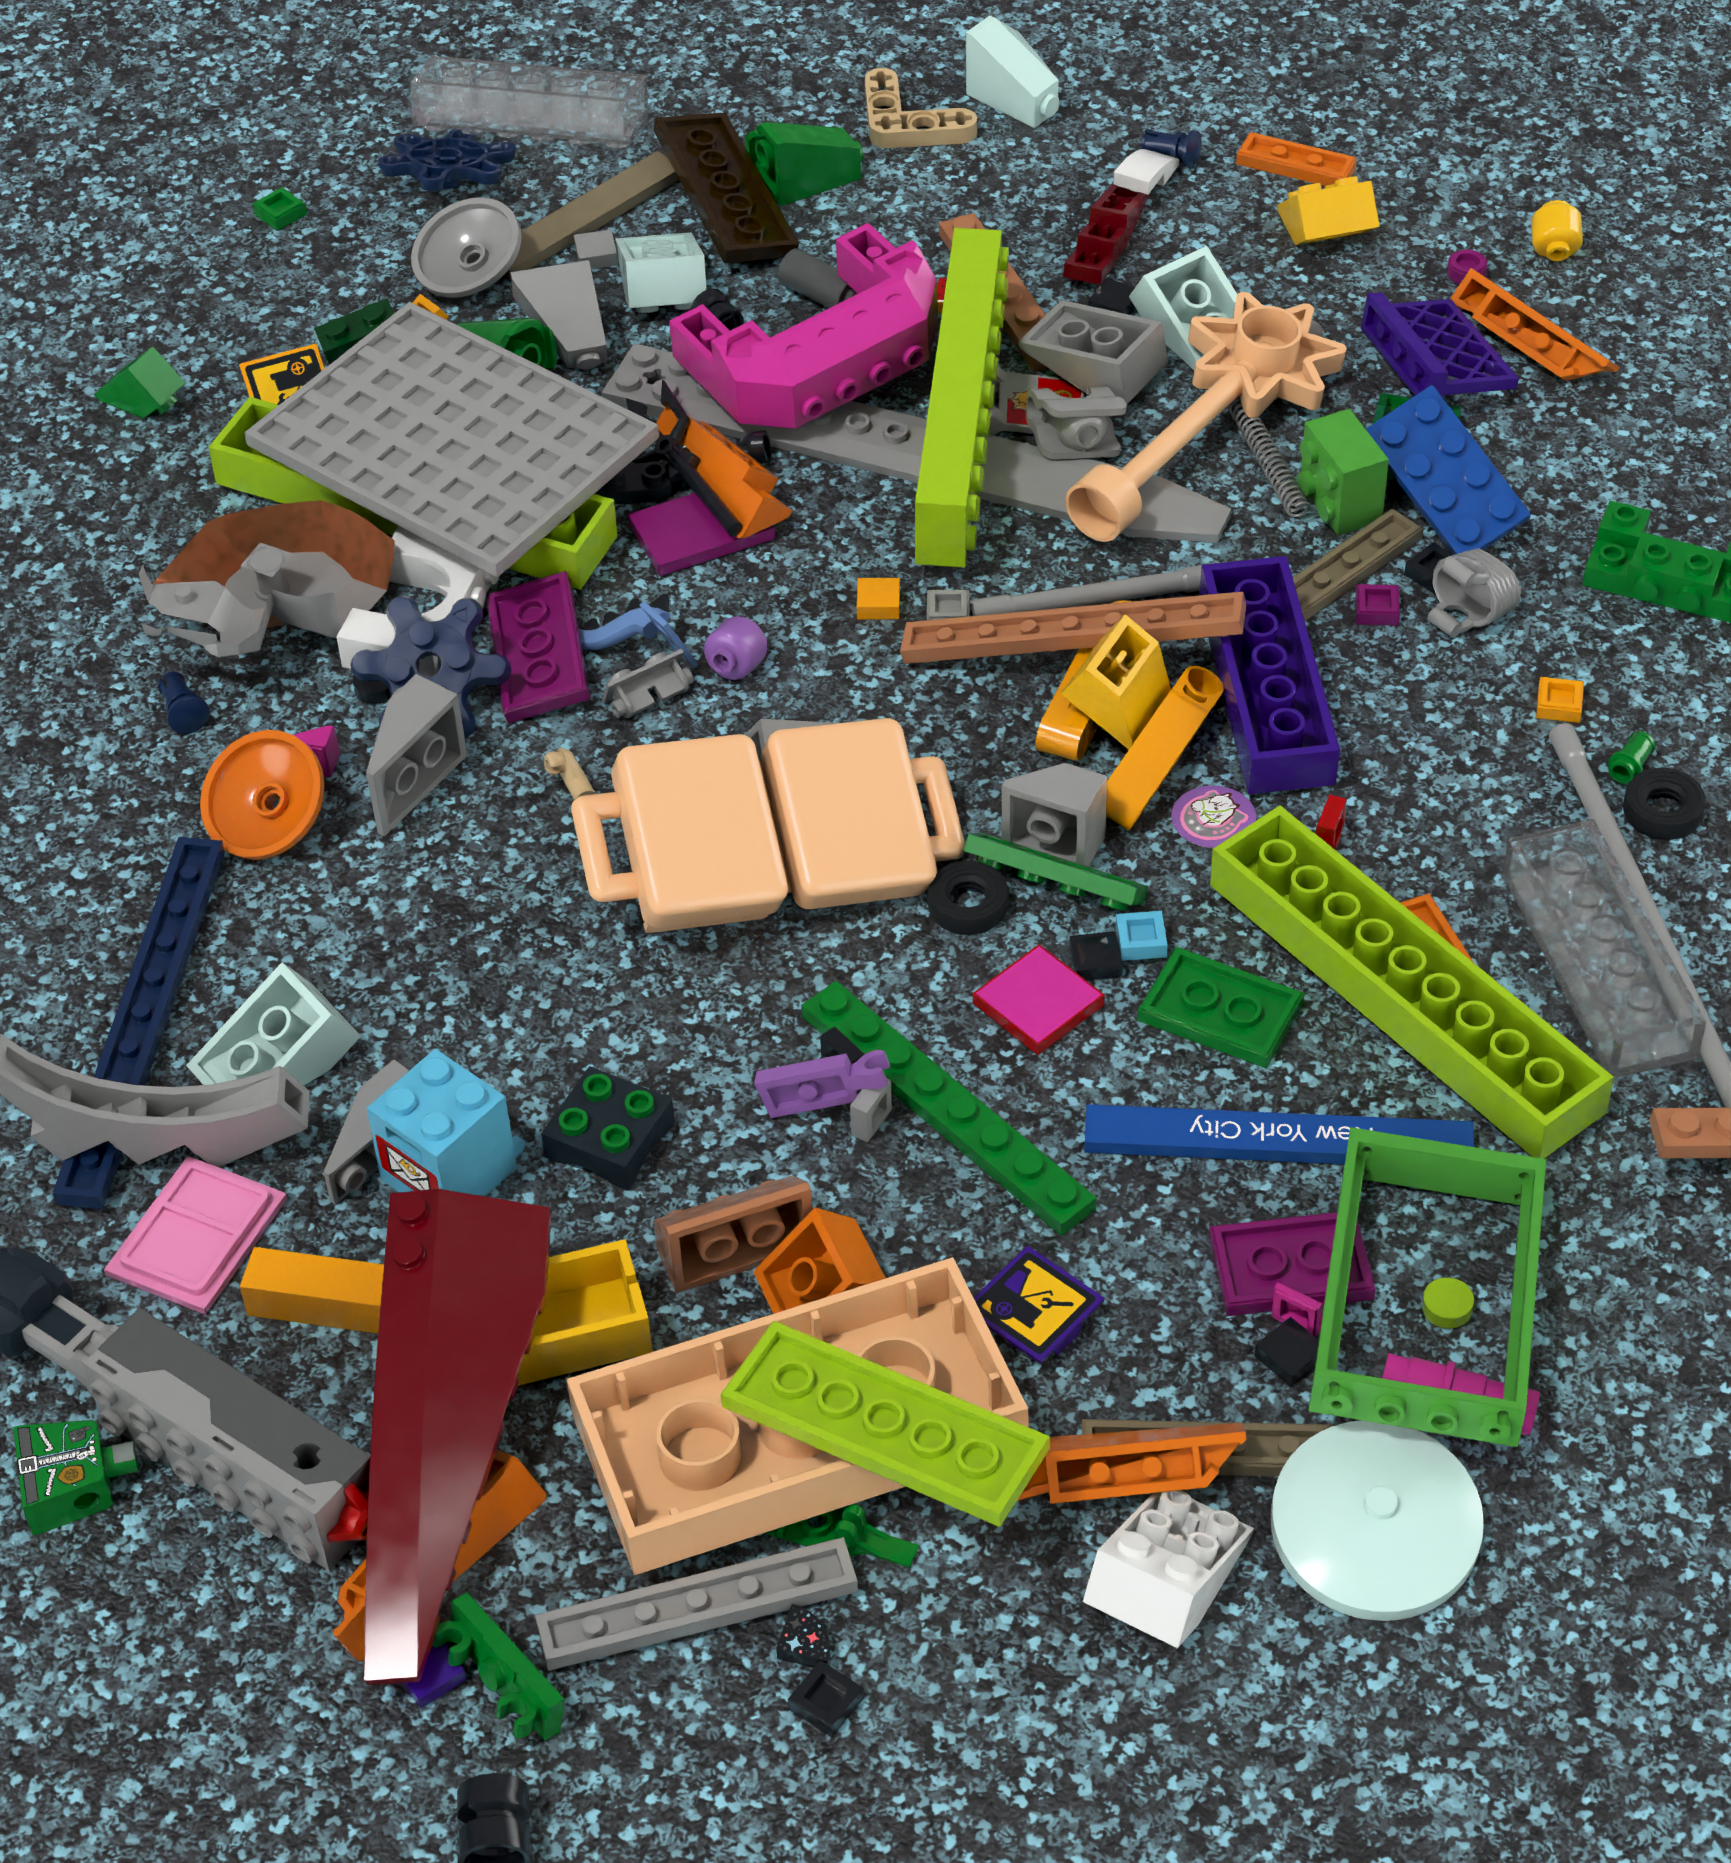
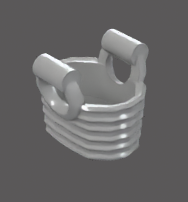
M1480 548L1464 551L1439 560L1433 572L1432 584L1440 603L1430 611L1427 620L1451 638H1455L1459 633L1467 632L1472 627L1480 628L1494 622L1496 619L1504 616L1505 613L1515 609L1520 601L1521 587L1516 574L1503 562ZM1452 609L1460 610L1467 615V619L1460 622L1445 611Z

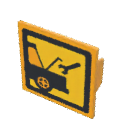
M316 343L239 364L249 397L280 405L325 369Z

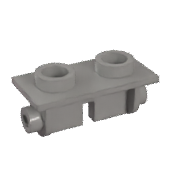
M681 648L671 654L660 652L647 660L645 666L632 672L630 669L617 672L607 682L602 703L606 704L613 701L611 702V708L617 718L622 716L630 718L654 706L655 701L649 693L652 689H654L661 702L687 691L689 684L694 682V678L687 667L681 669L679 666L684 651Z

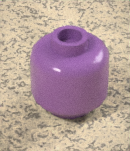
M740 616L726 619L707 637L704 645V655L708 665L718 675L731 680L745 678L764 660L768 650L767 639L760 627L748 618Z

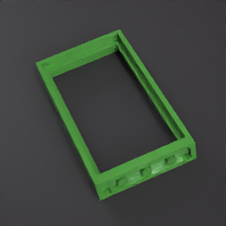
M1350 1127L1309 1411L1518 1447L1527 1405L1546 1159ZM1363 1179L1520 1205L1503 1399L1336 1371Z

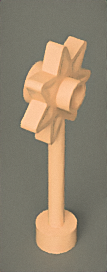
M1240 292L1236 297L1233 318L1193 317L1191 319L1188 342L1204 355L1196 361L1192 384L1196 388L1208 390L1121 470L1111 465L1100 464L1094 466L1067 491L1065 497L1066 509L1072 522L1082 533L1094 540L1107 542L1115 539L1141 513L1142 500L1138 489L1238 396L1245 414L1251 418L1259 417L1277 397L1309 410H1318L1321 407L1325 385L1320 377L1342 370L1346 346L1342 343L1309 333L1314 307L1307 303L1285 310L1275 306H1264L1250 293Z

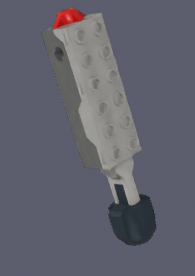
M12 1247L0 1248V1353L9 1358L20 1356L25 1351L31 1355L39 1352L74 1375L95 1399L99 1411L97 1419L106 1431L116 1437L123 1434L135 1443L138 1450L146 1458L154 1462L160 1459L171 1466L174 1473L185 1484L194 1487L196 1484L200 1485L210 1492L215 1502L228 1512H233L236 1509L248 1517L253 1527L262 1535L268 1538L275 1535L287 1543L292 1553L301 1561L308 1564L314 1561L330 1572L357 1541L367 1540L370 1455L143 1309H137L120 1327L104 1324L73 1303L72 1281L65 1272L37 1254Z

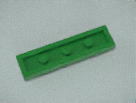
M982 832L969 833L964 848L965 852L977 855V862L985 863L999 870L1002 869L1003 864L1018 868V877L1037 883H1043L1044 878L1061 882L1059 890L1072 895L1085 897L1086 891L1103 896L1102 904L1119 910L1127 911L1129 905L1144 904L1149 887Z

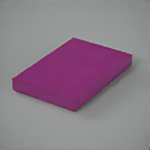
M695 493L628 514L629 526L659 576L775 539L773 525L746 538L740 539L736 536H730Z
M1337 1212L1210 1226L1209 1240L1226 1317L1271 1312L1274 1287L1277 1283H1281L1324 1304ZM1358 1219L1346 1303L1369 1301L1375 1298V1286Z

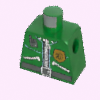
M93 1420L13 1427L22 1508L33 1536L109 1509L113 1504L110 1478L139 1471L134 1442L130 1441L105 1447L98 1423Z

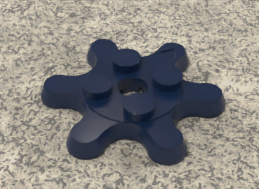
M470 128L452 129L446 137L425 139L414 134H403L394 138V144L399 154L380 157L378 165L385 176L410 175L413 178H417L422 189L426 191L455 188L459 186V180H472L480 184L491 185L497 183L500 179L502 167L498 164L513 161L516 145L509 142L489 144L476 142V131Z
M408 596L395 597L388 604L386 611L387 617L395 630L392 644L383 650L365 649L357 652L350 664L352 673L361 681H380L386 684L390 690V698L398 688L403 687L416 674L458 694L464 738H468L476 726L475 717L467 705L470 691L481 684L501 685L509 679L512 672L511 664L505 656L498 653L482 654L476 651L472 645V633L483 618L481 605L475 599L462 598L454 603L450 613L445 618L439 621H430L422 617L418 605L412 598ZM427 656H438L441 659L439 672L429 677L421 675L419 673L420 659H424ZM385 709L380 714L379 726L381 725Z

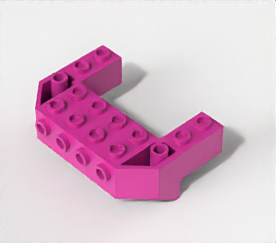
M866 223L835 239L838 276L857 295L772 337H769L753 320L730 331L702 304L669 320L673 357L738 423L796 429L815 420L825 413L929 361L938 325L937 280L919 246L913 240L895 248L869 223Z

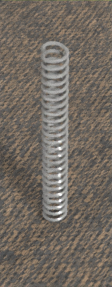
M1239 397L1231 402L1232 404L1227 406V409L1244 436L1253 455L1256 457L1257 462H1259L1269 483H1271L1281 504H1283L1287 514L1291 517L1305 515L1310 509V503L1304 496V492L1301 491V487L1295 480L1294 475H1292L1291 470H1289V466L1280 454L1279 449H1277L1276 444H1274L1264 423H1262L1259 417H1250L1244 420L1247 415H1241L1244 410L1243 408L1238 410L1242 404L1235 405L1240 401ZM1298 505H1301L1300 507L1295 509L1290 508V506L1297 507ZM1305 505L1307 506L1306 510L1300 514L1292 513L1301 510Z

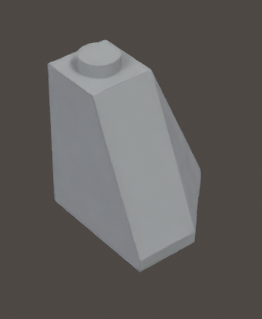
M589 260L511 272L513 298L529 318L542 321L541 323L544 326L549 327L553 331L557 344V355L568 369L579 368L588 370L597 367L601 363H607V344Z

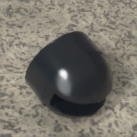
M766 430L749 433L742 439L740 446L747 447L748 452L746 453L760 464L771 462V443Z

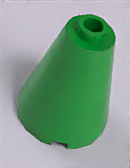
M517 318L461 322L456 324L547 370L555 368L557 344L554 333L549 327L544 326L540 320Z

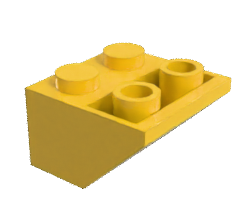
M1358 176L1336 180L1335 184L1327 185L1324 189L1321 188V183L1298 187L1297 191L1288 193L1287 200L1277 205L1278 213L1295 245L1366 233L1380 227L1372 181L1359 183Z
M1124 614L1098 641L1061 693L1128 750L1171 690L1159 642Z

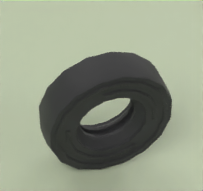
M1663 767L1647 769L1635 775L1627 785L1623 811L1628 823L1638 832L1656 839H1679L1693 833L1702 822L1706 796L1701 785L1686 773ZM1665 795L1677 799L1682 807L1675 812H1662L1650 807L1647 800L1651 796Z
M965 860L950 863L938 870L935 879L929 884L927 893V905L932 919L941 928L955 934L964 935L987 932L997 926L1006 915L1009 902V890L1004 876L994 867L977 861ZM960 889H977L985 895V900L977 906L963 907L954 904L951 900V895Z

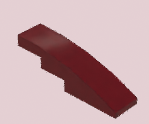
M1112 183L1091 207L1089 223L1078 234L1076 250L1064 264L1063 277L1101 285L1123 252L1149 195L1134 192Z

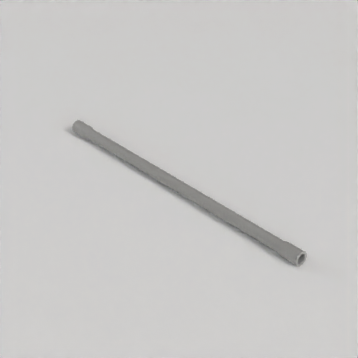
M1569 723L1559 724L1550 731L1549 739L1562 766L1567 770L1723 1104L1725 1108H1731V1061L1589 766L1587 754L1573 725Z

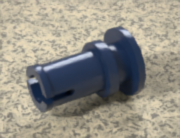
M1146 129L1145 134L1142 136L1141 149L1178 158L1179 163L1183 161L1186 168H1193L1200 157L1202 139L1200 132L1197 130H1192L1187 135L1185 132L1180 131L1176 134H1169Z
M165 673L163 676L168 683V687L162 679H159L157 686L166 700V717L169 726L175 732L181 734H190L198 731L209 719L210 711L208 704L203 698L198 697L195 692L189 690L181 673Z

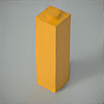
M254 1247L240 1284L247 1316L378 1334L384 1264Z

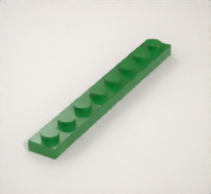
M834 981L801 1005L802 1017L821 1034L835 1026L864 1054L874 1050H884L890 1063V1068L883 1071L886 1078L891 1080V1093L1060 1236L1064 1235L1096 1210L1097 1197L840 983Z

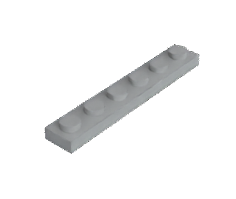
M842 1537L536 1614L535 1618L547 1669L550 1671L790 1610L792 1604L802 1607L857 1593L858 1581L845 1539Z

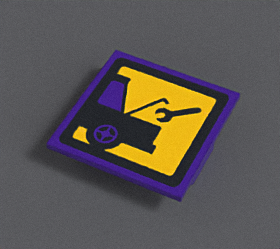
M1027 1245L974 1297V1300L989 1329L1039 1364H1042L1053 1352L1058 1355L1080 1333L1083 1322L1105 1301V1298Z

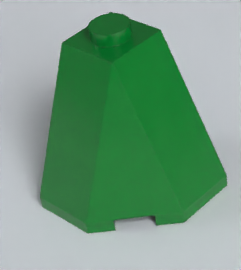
M765 122L758 125L756 130L745 135L746 150L772 197L780 207L861 179V162L864 161L862 147L843 128Z

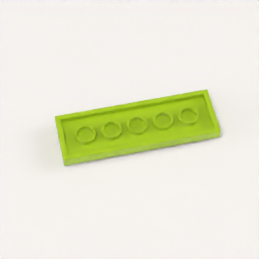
M774 1320L720 1394L722 1407L998 1527H1001L1050 1450V1436Z

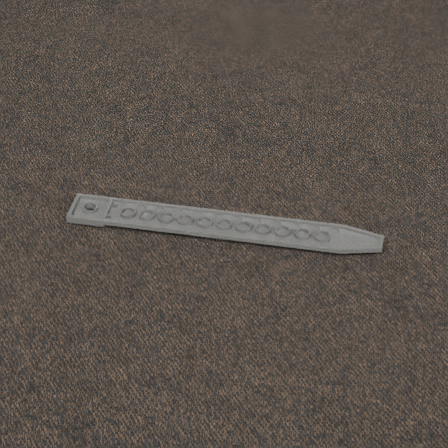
M636 343L633 344L601 392L603 398L628 409L626 398L643 403L648 407L646 413L648 416L659 418L665 408L661 404L662 380H664L683 410L689 416L700 422L703 420L715 427L723 435L743 439L749 433L766 430L771 447L918 483L927 419L850 401L796 429L741 424L673 357L672 352ZM993 435L989 437L982 436L985 437V440H988L986 465L978 464L981 468H984L983 492L975 493V495L983 500L1072 521L1065 505L1067 491L1096 465H1111L1119 470L1123 467L1087 458L1049 459L1041 454L1038 446ZM1153 475L1138 489L1142 500L1140 515L1120 534L1132 537L1218 543L1231 517V508L1165 478Z

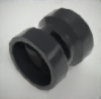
M718 289L703 291L692 303L691 310L703 304L730 331L744 324L741 312L734 305L730 304L728 298Z

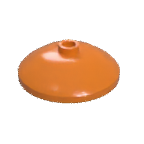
M262 730L237 739L225 748L213 762L202 786L200 811L208 835L212 840H222L226 852L243 859H267L287 851L307 834L320 812L324 797V775L321 764L313 750L296 736L283 731ZM280 799L279 804L273 809L274 803Z

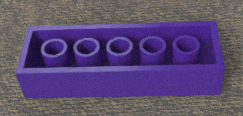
M1287 556L1202 565L1199 595L1244 592L1246 601L1243 634L1224 637L1215 636L1208 637L1218 677L1224 686L1222 694L1248 794L1336 785L1340 747Z

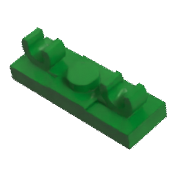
M467 1592L452 1600L450 1621H445L438 1625L432 1645L437 1648L446 1642L457 1643V1645L449 1649L448 1663L452 1667L463 1664L469 1657L478 1666L480 1678L485 1686L491 1691H497L502 1696L497 1702V1718L501 1720L512 1713L522 1715V1717L514 1721L513 1735L516 1739L530 1735L534 1729L545 1741L560 1733L565 1701L563 1696Z

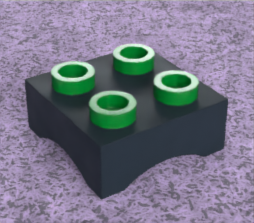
M589 1066L541 1133L544 1157L558 1163H570L587 1168L604 1177L613 1185L628 1191L636 1180L641 1166L651 1149L669 1132L675 1123L673 1100L670 1097Z

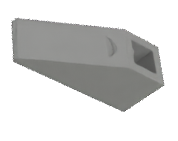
M392 1060L359 1088L324 1170L330 1202L334 1205L349 1193L357 1191L365 1180L379 1169L366 1108L409 1071L396 1060Z

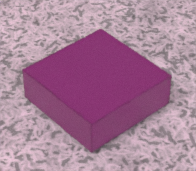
M1356 584V624L1399 626V585Z

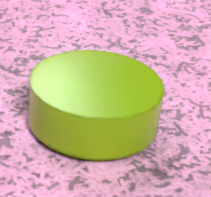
M1449 1277L1439 1278L1432 1281L1426 1287L1422 1310L1425 1317L1432 1324L1446 1329L1457 1328L1467 1323L1471 1318L1474 1295L1469 1286L1458 1279Z

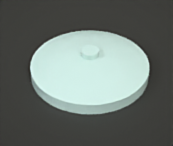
M1363 1420L1346 1422L1327 1428L1305 1441L1289 1457L1282 1468L1274 1489L1271 1506V1530L1276 1550L1285 1568L1293 1579L1317 1601L1340 1613L1356 1618L1377 1621L1401 1620L1424 1614L1438 1607L1453 1596L1465 1583L1476 1562L1483 1537L1484 1524L1481 1500L1469 1473L1456 1456L1445 1446L1415 1429Z

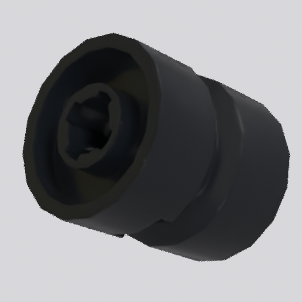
M502 1773L481 1774L469 1778L460 1784L457 1790V1819L461 1826L458 1832V1863H530V1830L523 1822L530 1819L528 1784L519 1777Z

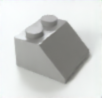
M1063 763L1006 779L1002 784V839L1089 867L1105 839L1107 776L1089 769Z

